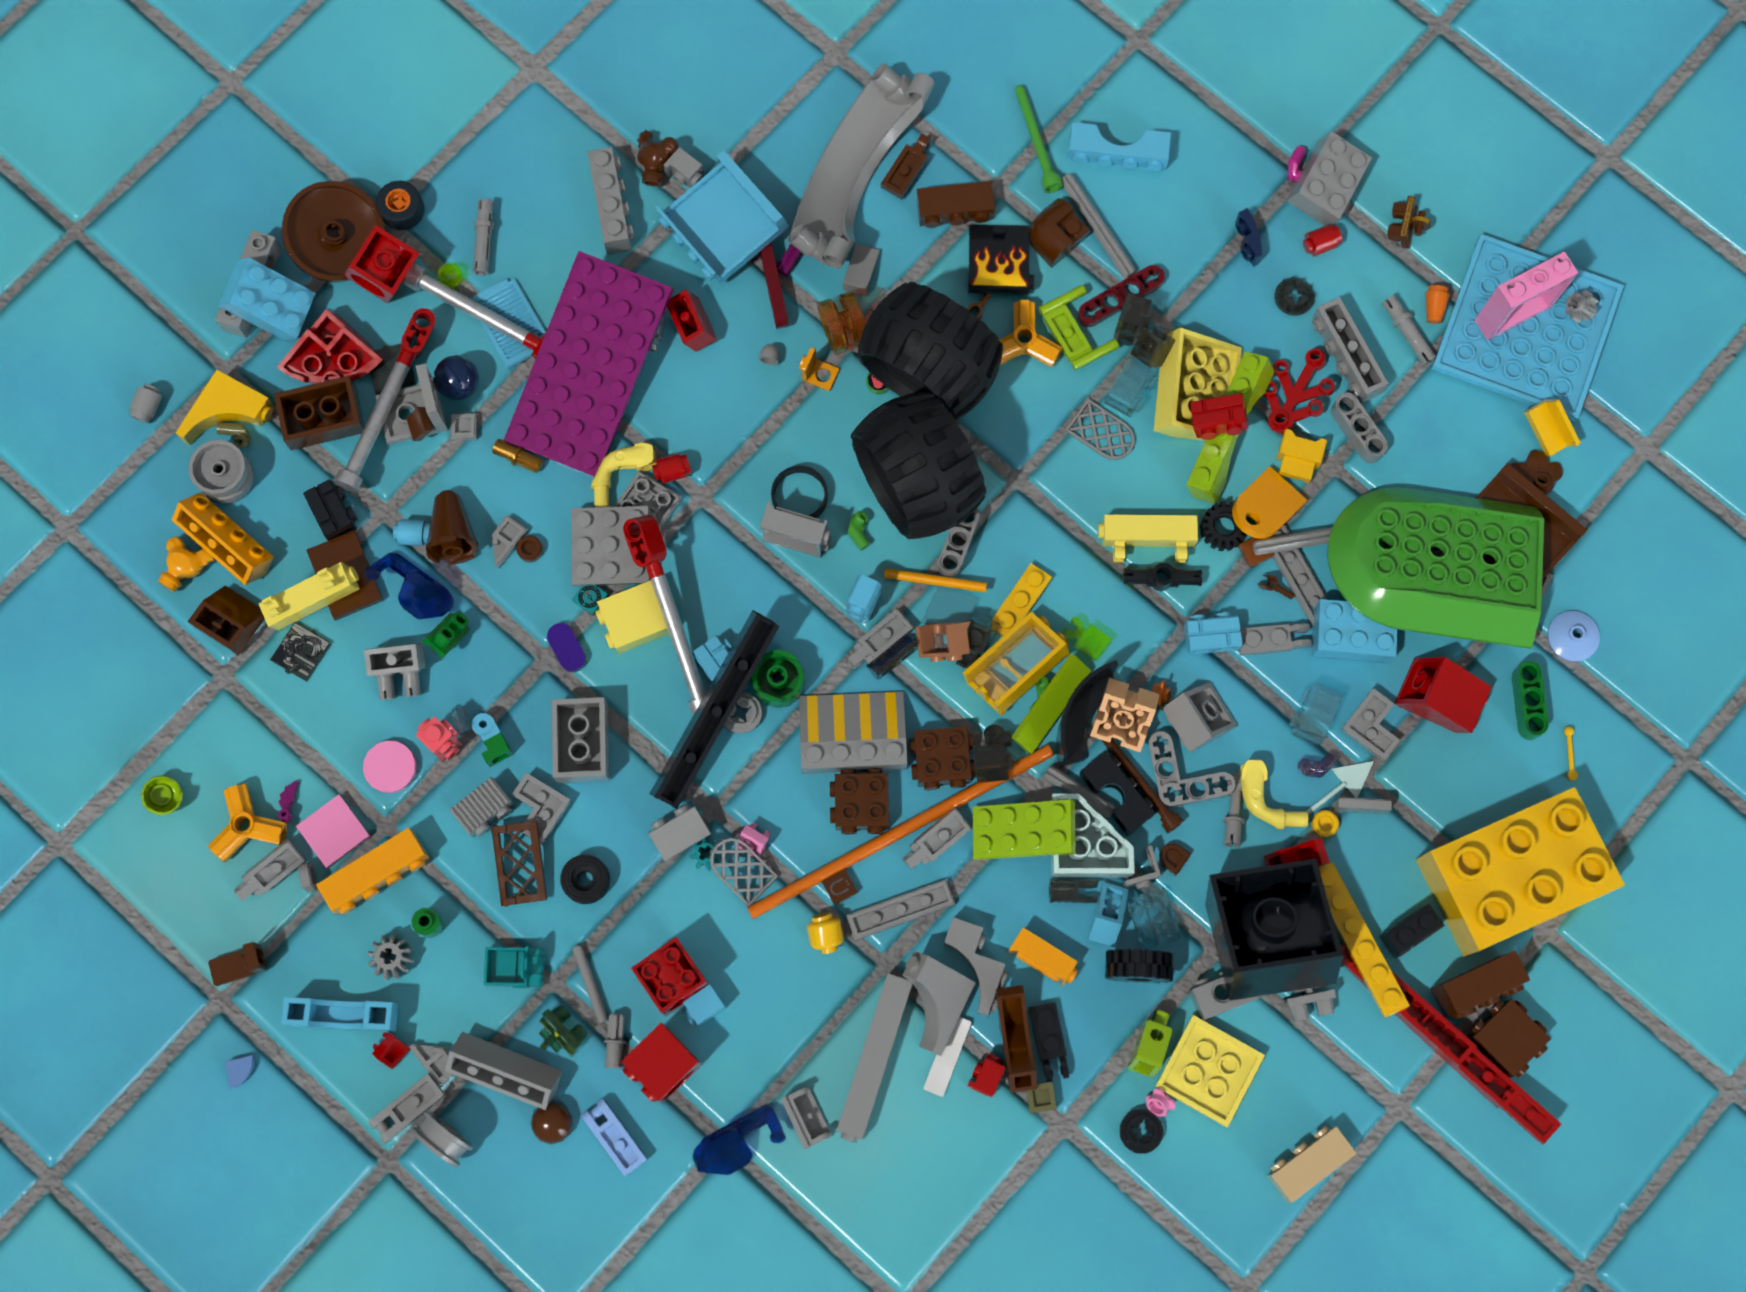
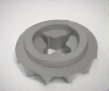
M743 692L736 704L742 710H748L745 714L747 722H744L740 717H734L737 714L735 705L725 723V727L729 731L739 734L751 732L759 725L762 716L759 701L753 695Z

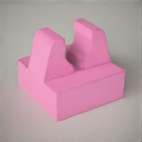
M752 823L744 827L739 839L749 845L760 857L764 852L770 832L766 830L764 834L756 831L758 824ZM738 842L739 849H746L741 843Z

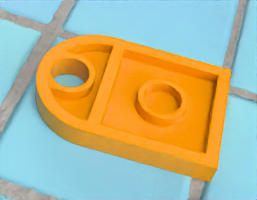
M1269 466L1236 499L1232 507V515L1236 525L1245 534L1253 538L1266 539L1273 536L1308 500ZM1246 517H1251L1256 525L1248 523Z

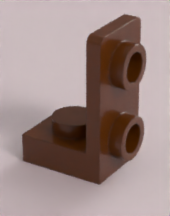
M250 942L242 945L243 950L209 960L208 964L213 984L221 986L268 971L261 945Z

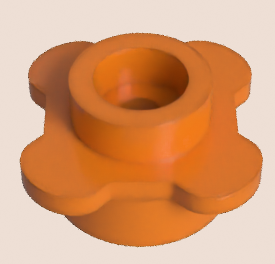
M1165 680L1161 684L1155 683L1152 692L1160 694L1157 705H1159V709H1162L1165 703H1169L1171 688H1168Z

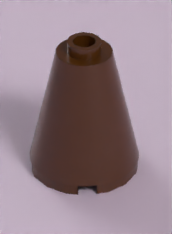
M445 490L440 492L434 499L426 544V555L431 561L439 564L440 560H448L450 565L467 562L475 557L476 551L478 552V543L460 495L454 491Z

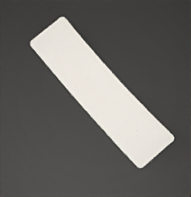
M959 1017L942 1055H936L923 1088L924 1090L940 1097L944 1096L970 1029L971 1021Z

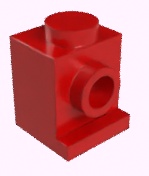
M987 1054L983 1063L977 1062L972 1077L976 1078L975 1082L969 1081L967 1087L992 1098L1006 1068L1001 1065L1002 1060Z

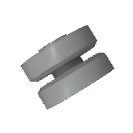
M212 440L200 445L192 454L188 464L189 476L193 484L213 502L220 504L234 503L242 499L251 490L254 481V469L248 458L231 442Z

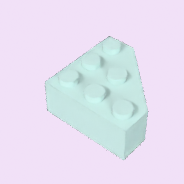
M1052 794L1050 801L1067 799L1075 801L1076 854L1051 856V877H1132L1134 874V846L1124 839L1080 794Z

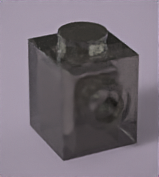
M1161 326L1145 327L1130 354L1148 367H1162L1176 340L1168 335L1169 331Z

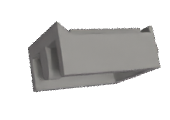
M768 500L760 525V529L764 532L762 541L821 558L823 551H828L831 542V530L828 529L827 520L821 523L820 519L779 507L774 509Z

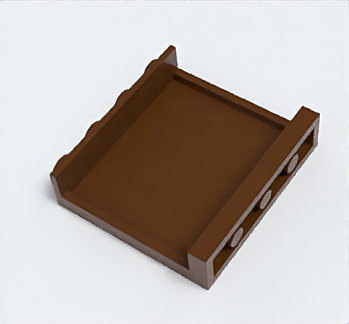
M1508 463L1476 497L1535 506L1539 509L1544 517L1542 580L1588 530ZM1483 555L1486 563L1495 564V559L1491 555Z

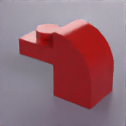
M1322 837L1263 856L1266 866L1315 858L1318 867L1330 863Z

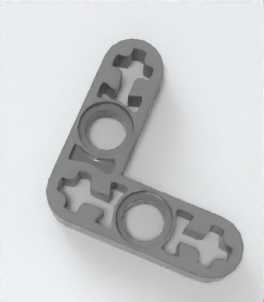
M1158 731L1150 737L1149 748L1159 797L1165 806L1178 807L1224 798L1234 792L1236 788L1234 777L1227 772L1181 780L1171 736L1166 732ZM1162 737L1163 741H1168V744L1164 745L1166 755L1171 753L1172 757L1155 759V756H1161L1159 748L1153 745L1157 743V738ZM1168 762L1173 765L1174 771L1170 776H1162L1159 773V766L1162 763ZM1220 778H1225L1226 782L1231 781V785L1227 786V791H1222L1220 787L1213 788L1215 794L1209 795L1207 780H1212V785L1219 784ZM1192 784H1203L1205 793L1200 797L1193 796L1190 793ZM1186 785V794L1189 799L1183 800V795L1175 796L1174 802H1170L1169 798H1164L1169 788H1173L1174 792L1182 791L1180 786Z

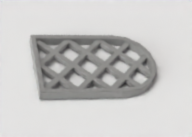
M1090 399L1085 402L1065 430L1075 439L1109 460L1125 458L1131 453L1134 446L1135 436L1132 429ZM1088 405L1089 413L1081 414ZM1091 405H1092L1093 407H1095L1096 409H1098L1099 411H1098V412H1092ZM1102 415L1104 423L1095 424L1093 416ZM1090 416L1091 425L1082 426L1081 418ZM1106 416H1108L1114 421L1107 422ZM1078 419L1079 427L1071 428ZM1117 424L1118 433L1109 434L1108 426ZM1104 426L1106 435L1097 436L1096 428ZM1121 426H1123L1127 431L1122 432ZM1092 428L1094 437L1085 438L1083 430ZM1080 430L1081 437L1072 431ZM1130 434L1131 443L1124 444L1123 435ZM1119 436L1121 444L1112 446L1110 437ZM1107 438L1108 447L1099 448L1098 439ZM1094 440L1096 447H1094L1092 444H1090V443L1087 442V441ZM1125 447H1130L1127 452L1125 451ZM1121 448L1123 455L1114 456L1112 449ZM1109 450L1110 455H1107L1102 451Z
M731 837L722 839L711 850L709 861L712 870L748 907L778 877L750 846L740 839ZM735 841L734 850H725V842ZM738 842L746 849H738ZM720 845H722V850H717V848ZM722 853L721 863H714V854ZM725 853H734V863H725ZM738 853H747V862H738ZM751 854H752L759 862H751ZM752 865H760L759 875H750ZM725 866H734V876H725ZM738 866H747V875H738ZM763 866H764L771 874H765V875H763ZM715 867H721V875L717 872ZM759 878V888H750V879ZM763 878H770L763 886ZM725 879H734V888ZM738 879H747L746 888H737ZM752 891H758V892L750 899V892H752ZM738 892H746V900Z

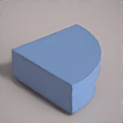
M254 1055L225 1062L230 1089L241 1086L250 1076L255 1065Z

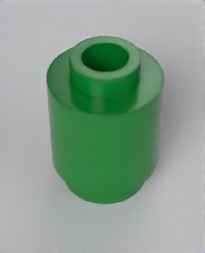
M422 908L413 915L412 927L418 934L430 938L441 932L443 920L432 909ZM429 918V924L423 926L425 919Z

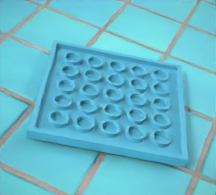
M1480 234L1431 369L1531 406L1544 399H1559L1569 420L1576 422L1579 419L1624 285L1576 268L1578 271L1577 276L1551 308L1487 341L1474 319L1496 288L1550 258ZM1584 290H1587L1593 294L1594 298L1599 300L1596 304L1597 313L1588 322L1582 319L1580 323H1577L1571 319V316L1565 313L1567 310L1566 301L1574 292L1582 294Z

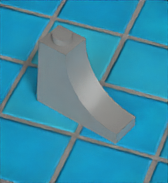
M914 951L906 963V969L902 976L907 978L916 987L924 1005L925 1027L919 1047L941 1056L976 982L932 957Z

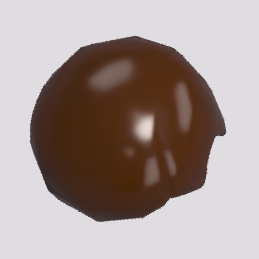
M551 1100L546 1110L536 1107L531 1119V1128L534 1135L541 1142L551 1145L562 1142L570 1134L573 1124L572 1116L566 1105Z

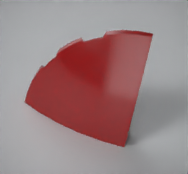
M329 308L321 314L311 328L305 331L277 368L301 382L321 383L350 376L352 380L359 379L370 373L384 359L353 327Z

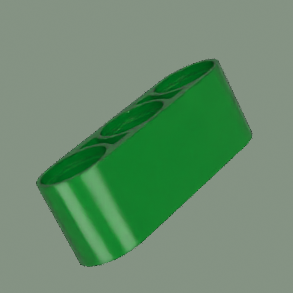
M1526 661L1513 671L1512 687L1518 732L1522 738L1534 740L1547 731L1549 723L1541 667L1534 661ZM1522 670H1527L1531 674V681L1526 680L1522 676ZM1525 695H1529L1534 699V706L1526 703ZM1529 721H1533L1537 724V732H1534L1529 728Z

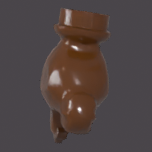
M645 130L639 134L637 139L639 143L637 158L645 167V171L641 173L642 183L648 186L659 187L662 185V180H664V175L661 173L664 170L663 165L675 153L679 145L673 137H666L660 142H653V134Z

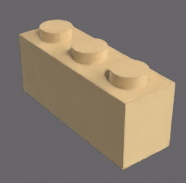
M1325 1125L1313 1134L1316 1139L1308 1145L1306 1142L1301 1143L1292 1150L1294 1155L1287 1161L1282 1158L1270 1167L1272 1172L1267 1176L1287 1203H1293L1357 1154L1337 1126L1328 1128Z

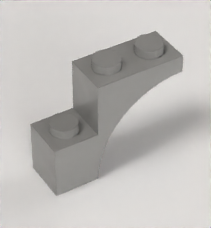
M953 917L944 945L959 953L974 971L979 986L977 1014L987 1017L989 1011L995 1013L997 1007L996 989L998 986H1004L1008 972L1004 971V963L975 953L976 950H982L986 938L985 935H982L983 927Z

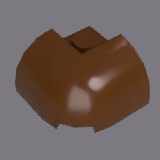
M1057 198L1037 215L1031 223L1029 230L1030 244L1051 268L1070 253L1071 248L1090 233V229L1073 212L1074 207L1060 198Z

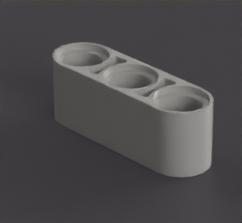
M1340 394L1331 408L1332 417L1365 462H1378L1388 448L1385 437L1354 394ZM1339 404H1346L1350 411L1342 410ZM1354 424L1361 425L1364 428V432L1357 431L1354 428ZM1368 445L1376 446L1379 452H1371Z
M977 508L970 514L974 517V521L970 523L962 521L950 529L939 557L938 570L941 576L956 578L960 574L978 526L980 514ZM955 537H961L966 543L963 546H956L952 540ZM947 560H952L957 564V567L949 570L943 566V563Z

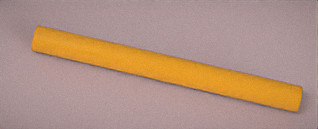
M885 568L884 578L984 593L987 591V582Z

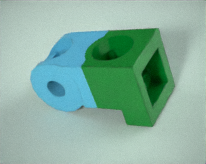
M487 713L477 714L473 718L471 726L477 736L483 740L487 751L481 754L489 767H492L512 756L513 753L491 715Z

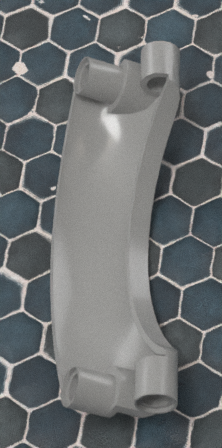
M883 63L875 70L872 78L854 101L828 142L800 201L788 242L805 256L814 257L826 266L842 268L855 243L854 219L865 187L886 152L922 111L935 85L931 77L924 73H916L911 80L906 74L900 76L886 63Z

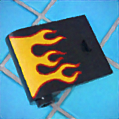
M969 225L968 293L1028 295L1029 290H1034V275L1030 274L1029 226Z

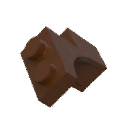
M1023 985L996 989L998 1021L1010 1093L1037 1089L1036 1068L1029 1035Z

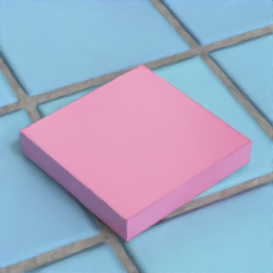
M340 794L296 826L327 869L371 837Z

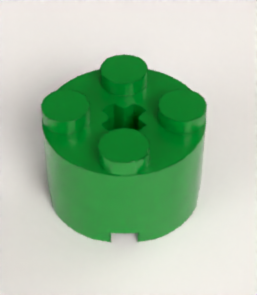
M773 650L764 654L751 677L756 696L764 704L771 707H789L800 697L804 689V673L800 662L793 654L784 650ZM778 675H782L783 681L774 683L773 678H777Z

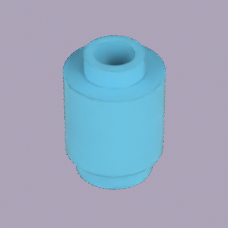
M400 519L398 524H394L393 538L397 539L399 545L424 546L427 544L430 524L423 520Z

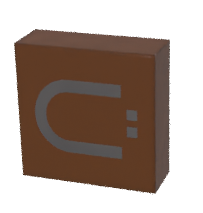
M845 869L822 881L834 906L858 894Z

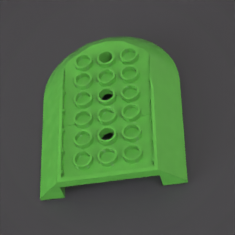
M1392 487L1364 494L1351 502L1340 513L1328 539V565L1338 590L1346 601L1359 613L1376 623L1399 630L1531 649L1541 616L1544 517L1537 507L1412 488ZM1431 548H1440L1443 551V556L1437 557L1433 555ZM1483 555H1491L1495 559V564L1486 563Z

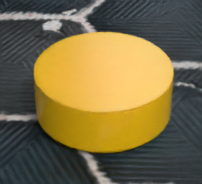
M1323 810L1314 815L1311 820V828L1317 836L1327 838L1337 832L1339 820L1333 812Z

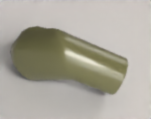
M217 423L218 435H231L235 441L234 444L240 448L247 447L250 444V434L242 424Z

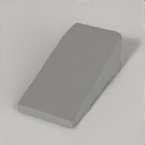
M859 244L855 245L843 281L844 291L867 296L880 253L879 249Z

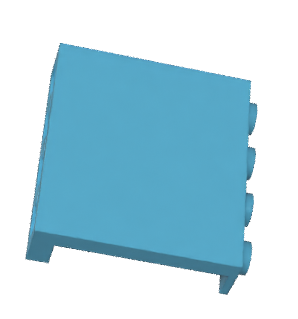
M725 150L716 156L720 164L665 210L662 211L658 205L655 207L660 214L657 218L666 230L671 228L674 231L672 237L680 246L685 244L689 248L686 253L695 264L700 261L703 265L701 271L709 280L714 278L719 285L789 228L784 217Z

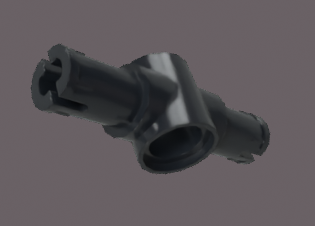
M1159 563L1155 567L1147 566V569L1124 568L1123 584H1146V587H1152L1157 591H1166L1170 587L1178 588L1179 585L1202 586V570H1182L1179 567H1173L1169 563ZM1163 572L1167 574L1169 580L1162 582L1158 580L1156 574Z

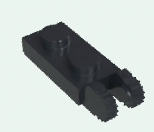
M1056 1002L1029 1007L1039 1060L1042 1061L1046 1081H1053V1071L1050 1067L1049 1059L1054 1058L1059 1059V1068L1063 1079L1069 1078V1070L1065 1058L1067 1053Z

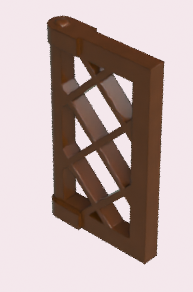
M531 821L501 826L494 825L491 827L501 906L507 907L509 905L548 900L538 822ZM530 829V846L518 837L523 830ZM500 833H508L513 837L505 849L501 847ZM515 840L527 848L519 861L507 852ZM530 851L533 853L534 872L522 864V861ZM504 855L516 863L508 876L504 870ZM519 866L531 875L523 887L510 878ZM533 878L537 882V894H530L525 890ZM507 881L520 890L516 896L508 897Z

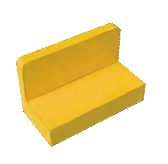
M1544 399L1524 411L1546 456H1552L1567 446H1578L1581 444L1559 399Z

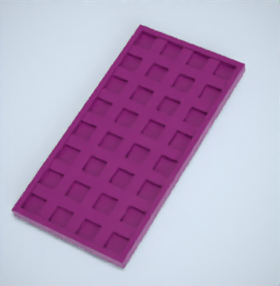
M578 251L504 441L595 477L603 458L610 451L674 289L668 285Z

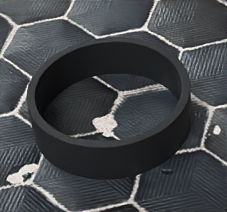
M793 466L783 470L775 478L771 488L774 509L778 507L775 501V491L778 484L788 475L806 473L815 477L821 483L825 492L821 506L814 513L808 515L818 518L823 513L828 500L827 486L823 477L816 470L806 466Z

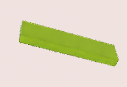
M1069 655L1011 736L1027 753L1032 754L1066 707L1076 687L1091 672L1076 655Z

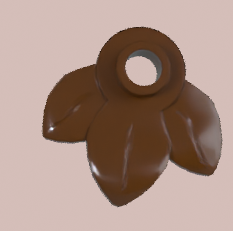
M1532 450L1528 454L1526 463H1511L1514 469L1544 494H1549L1552 491L1554 483L1561 479L1563 473L1560 463H1549L1546 455L1538 450Z

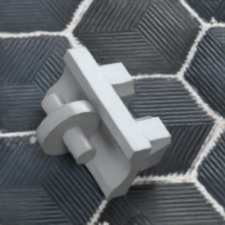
M1321 986L1295 990L1294 993L1303 992L1304 995L1284 999V1008L1289 1007L1293 1021L1309 1018L1306 1003L1315 1002L1318 1016L1333 1014L1334 1004L1332 998H1336L1335 989L1313 993L1312 990L1321 988Z

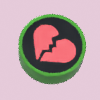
M868 373L866 379L867 387L872 393L884 394L889 390L871 373Z

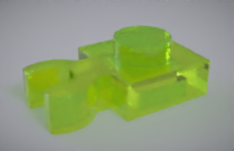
M1073 617L1071 623L1076 625L1077 630L1070 631L1065 628L1063 634L1068 638L1078 639L1075 647L1094 661H1097L1112 639L1092 624L1086 630L1083 628L1082 622L1078 618Z

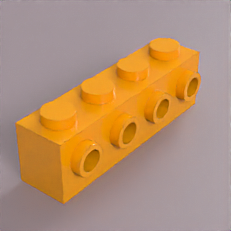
M201 492L178 502L171 521L240 582L247 585L267 574L274 556Z
M408 827L317 883L316 886L331 912L337 915L340 913L344 915L355 909V904L362 899L366 901L375 897L379 893L378 889L386 884L392 886L402 879L401 875L411 870V872L422 868L425 865L424 861L430 857L415 832Z

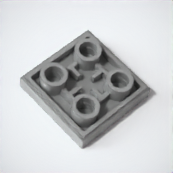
M638 471L614 507L649 506L650 515L656 519L661 531L682 501V497L641 471Z

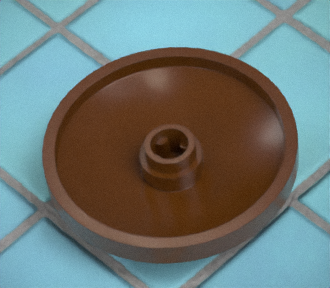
M324 181L304 188L290 201L283 216L282 239L289 257L304 273L325 282H346L350 280L343 275L375 224L383 230L385 228L383 218L377 210L376 204L367 194L347 183Z

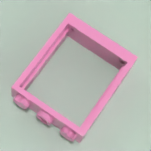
M1564 251L1499 285L1474 321L1488 341L1551 308L1577 276L1578 271Z

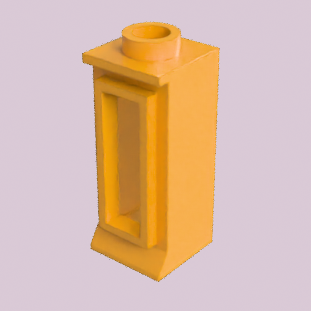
M1024 927L1008 950V953H1017L1016 958L1057 983L1060 980V986H1063L1065 982L1071 984L1079 971L1075 968L1078 961Z

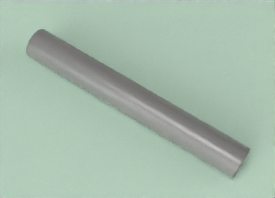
M583 946L573 947L572 950L598 1023H605L608 1021V1016Z

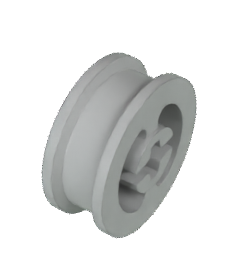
M426 1110L423 1113L425 1119L417 1128L412 1127L410 1132L433 1153L457 1168L460 1165L459 1158L466 1150L471 1151L473 1145L444 1120Z

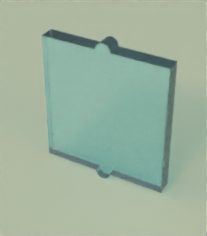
M938 586L921 623L929 625L969 621L979 599L963 592L962 589Z

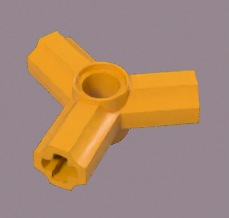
M1030 300L1013 302V333L999 340L1003 344L1000 365L1021 354H1027L1052 368L1059 358L1063 347L1036 333L1035 302ZM1021 336H1026L1031 341L1028 343H1022L1018 340V338Z
M247 784L234 785L223 790L230 815V823L207 846L218 858L226 862L248 839L280 845L285 840L287 834L286 822L255 816ZM249 819V828L241 832L240 824L242 821Z

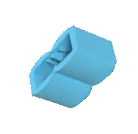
M863 574L858 575L845 602L848 618L858 623L869 621L882 594L880 590L882 585L878 581Z

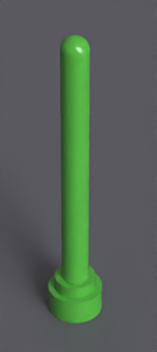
M1017 85L1015 92L1044 174L1041 184L1045 193H1054L1063 187L1061 177L1052 169L1023 85Z

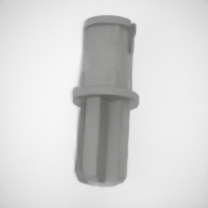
M622 1014L609 1015L607 1040H604V1043H607L604 1068L622 1069L623 1044H626V1041H623L625 1017Z

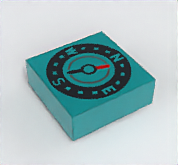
M584 585L572 598V601L594 616L596 614L595 611L599 610L597 601L605 599L609 595L596 585Z

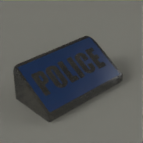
M907 635L875 662L873 661L870 665L867 664V669L877 680H880L917 651L918 642Z

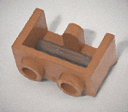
M971 621L917 626L916 635L919 658L930 657V662L946 660V657L947 661L962 660L963 654L970 653L967 629Z

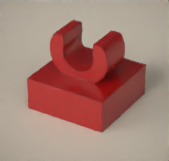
M384 1032L382 1036L385 1039L379 1046L374 1043V1052L372 1054L377 1060L393 1069L410 1048L393 1034Z

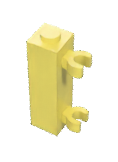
M1104 515L1102 523H1098L1097 534L1098 538H1102V546H1113V563H1124L1125 547H1175V563H1186L1187 547H1195L1198 541L1197 515Z
M339 562L330 568L326 567L318 571L316 575L275 596L271 595L263 599L259 606L268 627L281 630L359 590L360 588L357 583L359 576L352 566L350 567Z

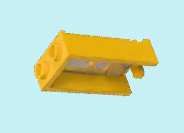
M1032 611L963 672L966 683L1000 716L1004 715L1013 703L1062 659L1070 655L1067 646L1069 642L1060 632L1055 633L1052 631L1049 622L1043 616L1037 617Z

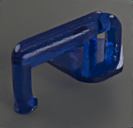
M387 553L365 570V575L370 580L379 579L380 573L388 567L405 579L398 595L399 603L404 610L417 619L442 617L454 606V599L447 588L397 553Z
M768 1105L762 1106L706 1136L693 1151L692 1157L697 1171L729 1175L745 1167L752 1159V1152L743 1136L765 1124L768 1125L771 1131L770 1140L773 1143L784 1142L786 1135L774 1109Z

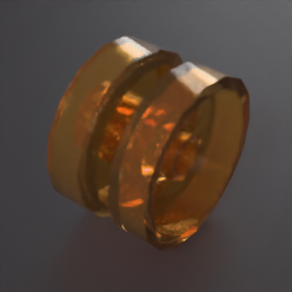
M852 291L838 295V308L830 298L817 302L824 332L835 355L848 351V337L851 343L858 348L863 329L866 325L862 310Z

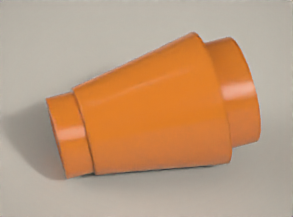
M1441 285L1428 286V291L1425 292L1426 322L1433 324L1442 323V318L1450 298L1448 287Z

